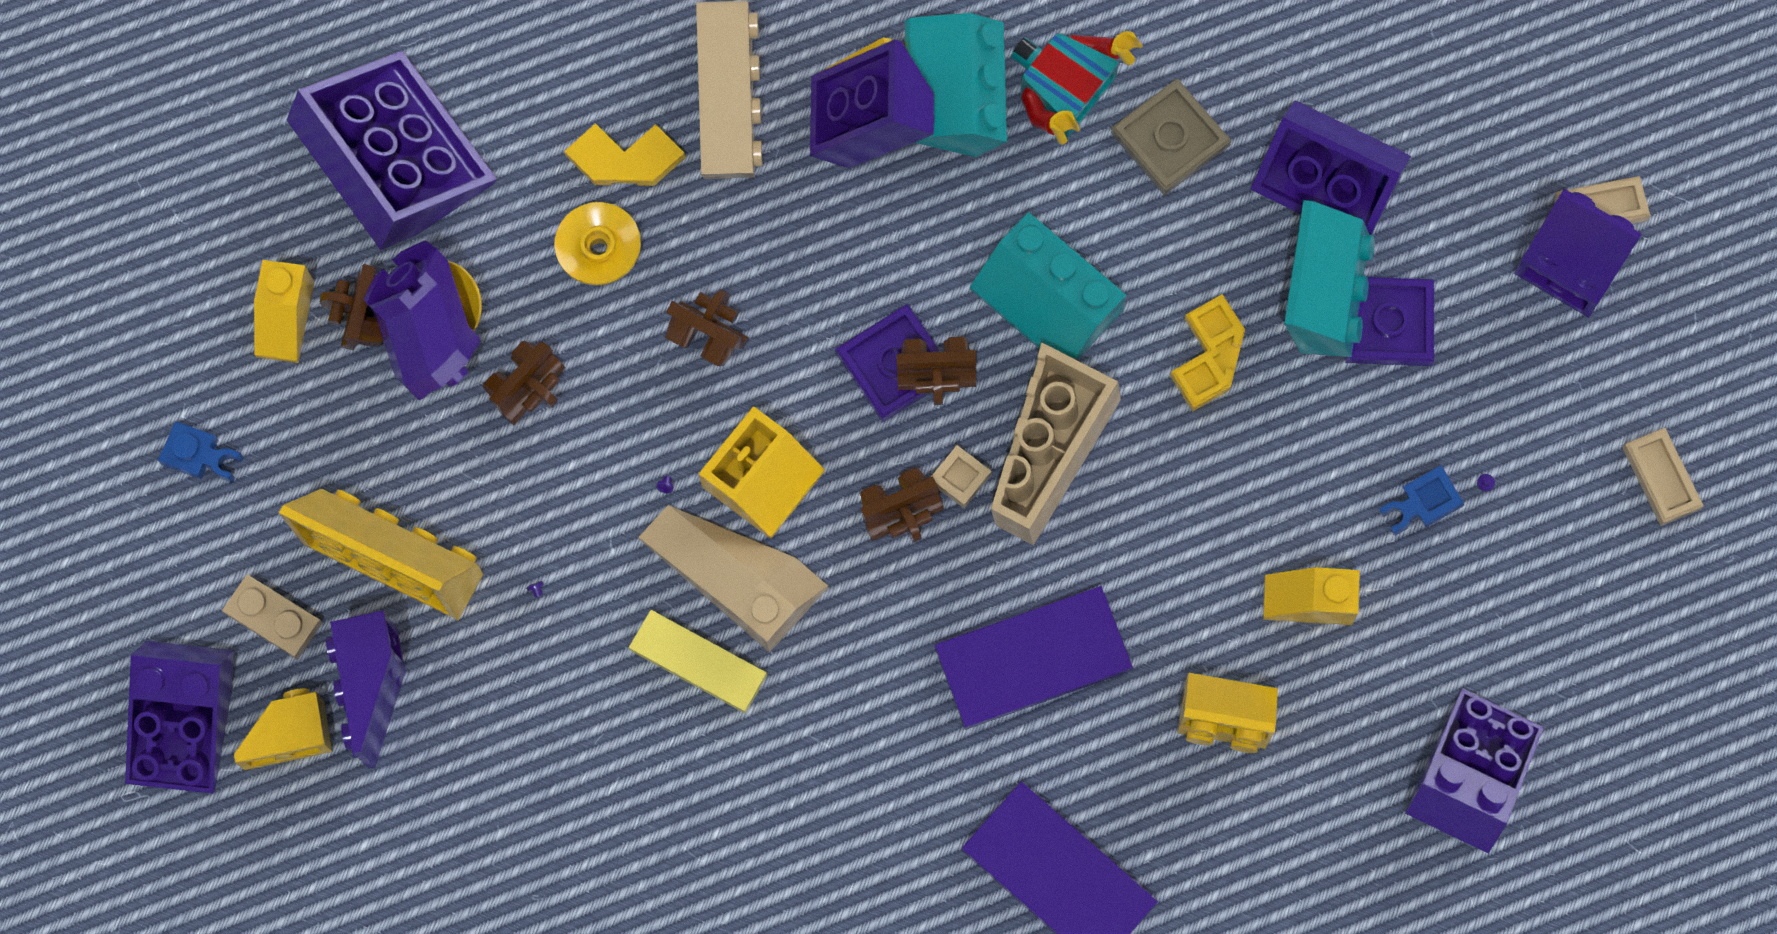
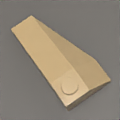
M669 505L638 537L639 540L769 653L828 589V585L797 558Z

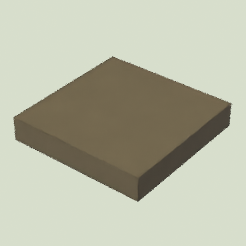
M1178 78L1111 127V134L1164 196L1230 147L1232 141Z

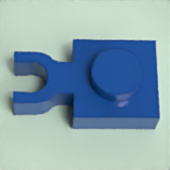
M175 421L158 462L162 466L201 480L206 468L213 470L219 478L233 483L235 477L232 473L223 471L221 468L222 464L227 459H234L241 463L244 457L240 452L228 448L215 450L219 441L215 435Z
M1440 465L1403 486L1408 499L1403 502L1392 501L1379 509L1383 517L1393 511H1398L1403 515L1402 521L1391 527L1392 533L1396 536L1408 529L1413 519L1420 517L1424 526L1428 527L1462 508L1464 502L1444 468Z

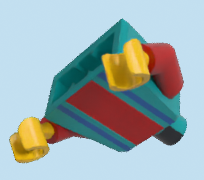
M1124 31L1115 38L1083 35H1070L1067 37L1057 33L1044 49L1024 37L1013 50L1011 59L1027 69L1021 78L1020 91L1022 92L1021 101L1031 125L1055 135L1059 144H1066L1068 142L1067 138L1075 130L1077 132L1080 131V123L1116 79L1119 62L1115 59L1121 58L1126 65H1132L1136 59L1129 50L1132 48L1141 49L1143 47L1135 34L1131 31Z

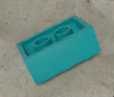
M972 13L911 17L906 19L905 48L934 93V135L914 143L975 158L1007 143L1004 22Z
M1303 200L1284 325L1301 354L1352 357L1353 344L1360 343L1362 337L1363 323L1362 318L1358 317L1360 302H1366L1368 296L1369 281L1368 277L1364 276L1366 261H1372L1374 256V236L1369 235L1363 219L1317 202Z
M1030 212L998 243L970 285V290L1037 348L1040 349L1041 343H1044L1075 360H1078L1124 311L1126 294Z

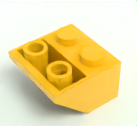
M753 406L699 472V478L703 489L771 539L824 474L825 469L788 431Z
M1188 673L1184 686L1177 733L1187 735L1186 741L1200 745H1212L1213 740L1231 743L1230 748L1239 752L1257 753L1258 748L1266 749L1275 733L1278 688Z

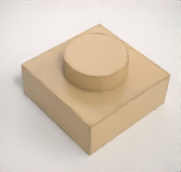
M956 445L932 476L939 490L965 509L990 478L991 470Z

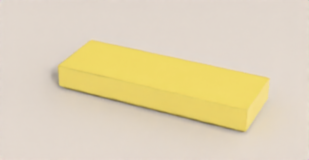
M650 610L629 646L631 652L745 714L767 677V672L653 610Z

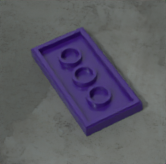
M1102 586L934 645L965 730L1119 676L1133 669Z
M1022 781L961 848L962 852L1055 934H1131L1158 903L1154 897Z

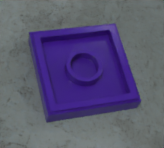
M1368 277L1366 302H1360L1358 317L1362 318L1363 323L1360 343H1353L1352 357H1345V363L1433 366L1434 280Z
M908 304L835 348V354L882 423L929 394H916V390L898 391L896 354H901L903 341L905 339H921L926 342L927 352H940Z

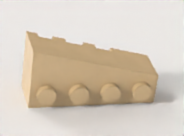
M748 1L696 2L701 175L704 179L755 178V167L763 165L762 141H754V124H761L760 98H753V81H760L759 55H753L752 39L759 38L758 12L751 13Z
M1041 343L1036 368L1026 392V401L1021 417L1018 418L1011 450L1006 458L991 507L997 527L1033 546L1121 401L1118 381L1044 343Z

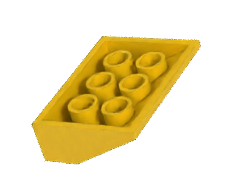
M319 489L284 504L280 509V516L304 546L458 621L483 576L478 564L475 563L477 557L457 546H453L451 551L437 545L438 538L418 527H414L413 531L410 532L398 526L399 519L379 508H376L374 513H371L359 507L361 503L359 499L337 489L335 495L324 489Z

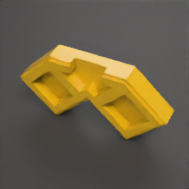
M596 123L564 151L565 156L594 185L637 183V186H655L686 158L685 153L656 124L625 152Z
M1223 294L1189 312L1184 318L1205 353L1171 371L1170 377L1192 412L1227 393L1231 388L1245 328Z

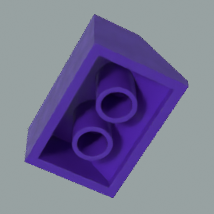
M894 39L811 76V157L851 168L934 135V93L907 49L899 40Z
M1295 100L1283 116L1250 190L1299 214L1302 213L1303 200L1314 201L1363 219L1369 235H1372L1411 156Z

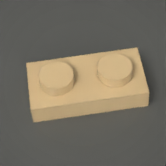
M248 574L222 609L225 615L297 660L323 624L320 619Z

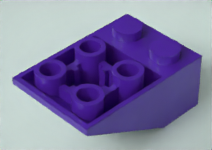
M1563 189L1514 274L1589 318L1642 234L1636 231L1633 224L1624 217L1609 215L1595 207V203L1588 196L1579 192L1571 193Z
M384 610L331 621L332 636L326 637L329 660L331 663H336L340 679L333 681L336 701L339 707L344 706L348 723L341 724L343 742L346 750H352L354 758H358L368 769L376 767L406 673L398 629Z
M145 641L131 654L125 784L212 794L215 792L232 694L234 650Z
M1462 688L1419 779L1405 814L1489 854L1508 823L1544 727Z

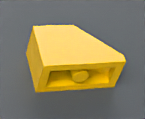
M262 260L254 298V355L257 358L299 363L315 283L305 265Z
M1313 567L1266 574L1264 578L1263 620L1352 625L1359 612L1360 570Z
M302 688L285 692L283 694L284 699L271 701L234 753L235 763L242 769L249 770L333 752L324 700L316 692L310 693V689Z

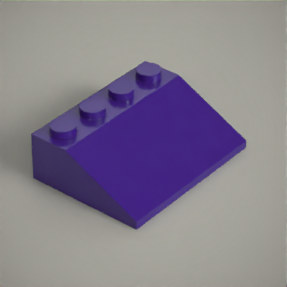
M403 51L299 89L286 119L380 250L416 236L495 184L497 180Z

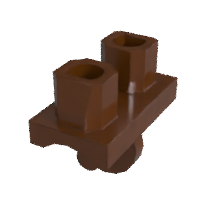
M362 265L361 273L357 275L352 297L348 296L350 283L344 280L337 281L335 292L321 293L320 304L331 309L328 318L329 323L340 325L343 313H348L341 348L353 351L356 344L380 347L383 341L377 319L365 316L367 303L363 300L373 278L376 276L374 275L376 269L374 266Z
M723 289L718 290L713 298L702 292L698 294L695 304L705 308V313L683 301L679 303L671 301L666 311L672 318L669 322L665 338L679 346L689 348L697 330L709 335L710 337L700 356L716 366H724L733 355L735 349H744L749 339L743 333L718 321L721 317L733 323L738 316V311L727 306L730 294Z
M949 337L944 341L943 352H927L925 341L921 339H905L901 354H896L898 391L916 390V394L933 393L934 405H943V392H960L962 387H976V351L970 350L965 337Z
M521 341L512 351L510 358L517 366L512 374L507 378L500 372L493 373L483 384V388L490 396V401L502 416L513 425L527 411L531 413L540 402L551 409L558 402L550 391L560 381L557 377L565 369V366L556 358L550 346L543 341H540L537 346Z
M915 467L901 473L897 478L901 490L887 496L881 485H873L860 492L863 505L860 510L866 530L872 541L888 534L895 538L906 532L913 543L922 539L918 527L933 521L931 515L944 510L938 492L939 488L933 476L927 479L919 468Z

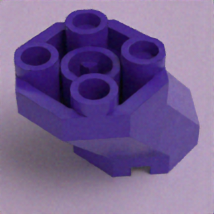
M426 240L401 251L392 260L397 267L390 274L382 269L373 278L363 299L375 312L394 376L418 400L425 398L432 391L442 388L445 384L449 387L458 384L466 376L468 368L465 365L469 362L473 352L481 342L479 336L468 326L448 260Z

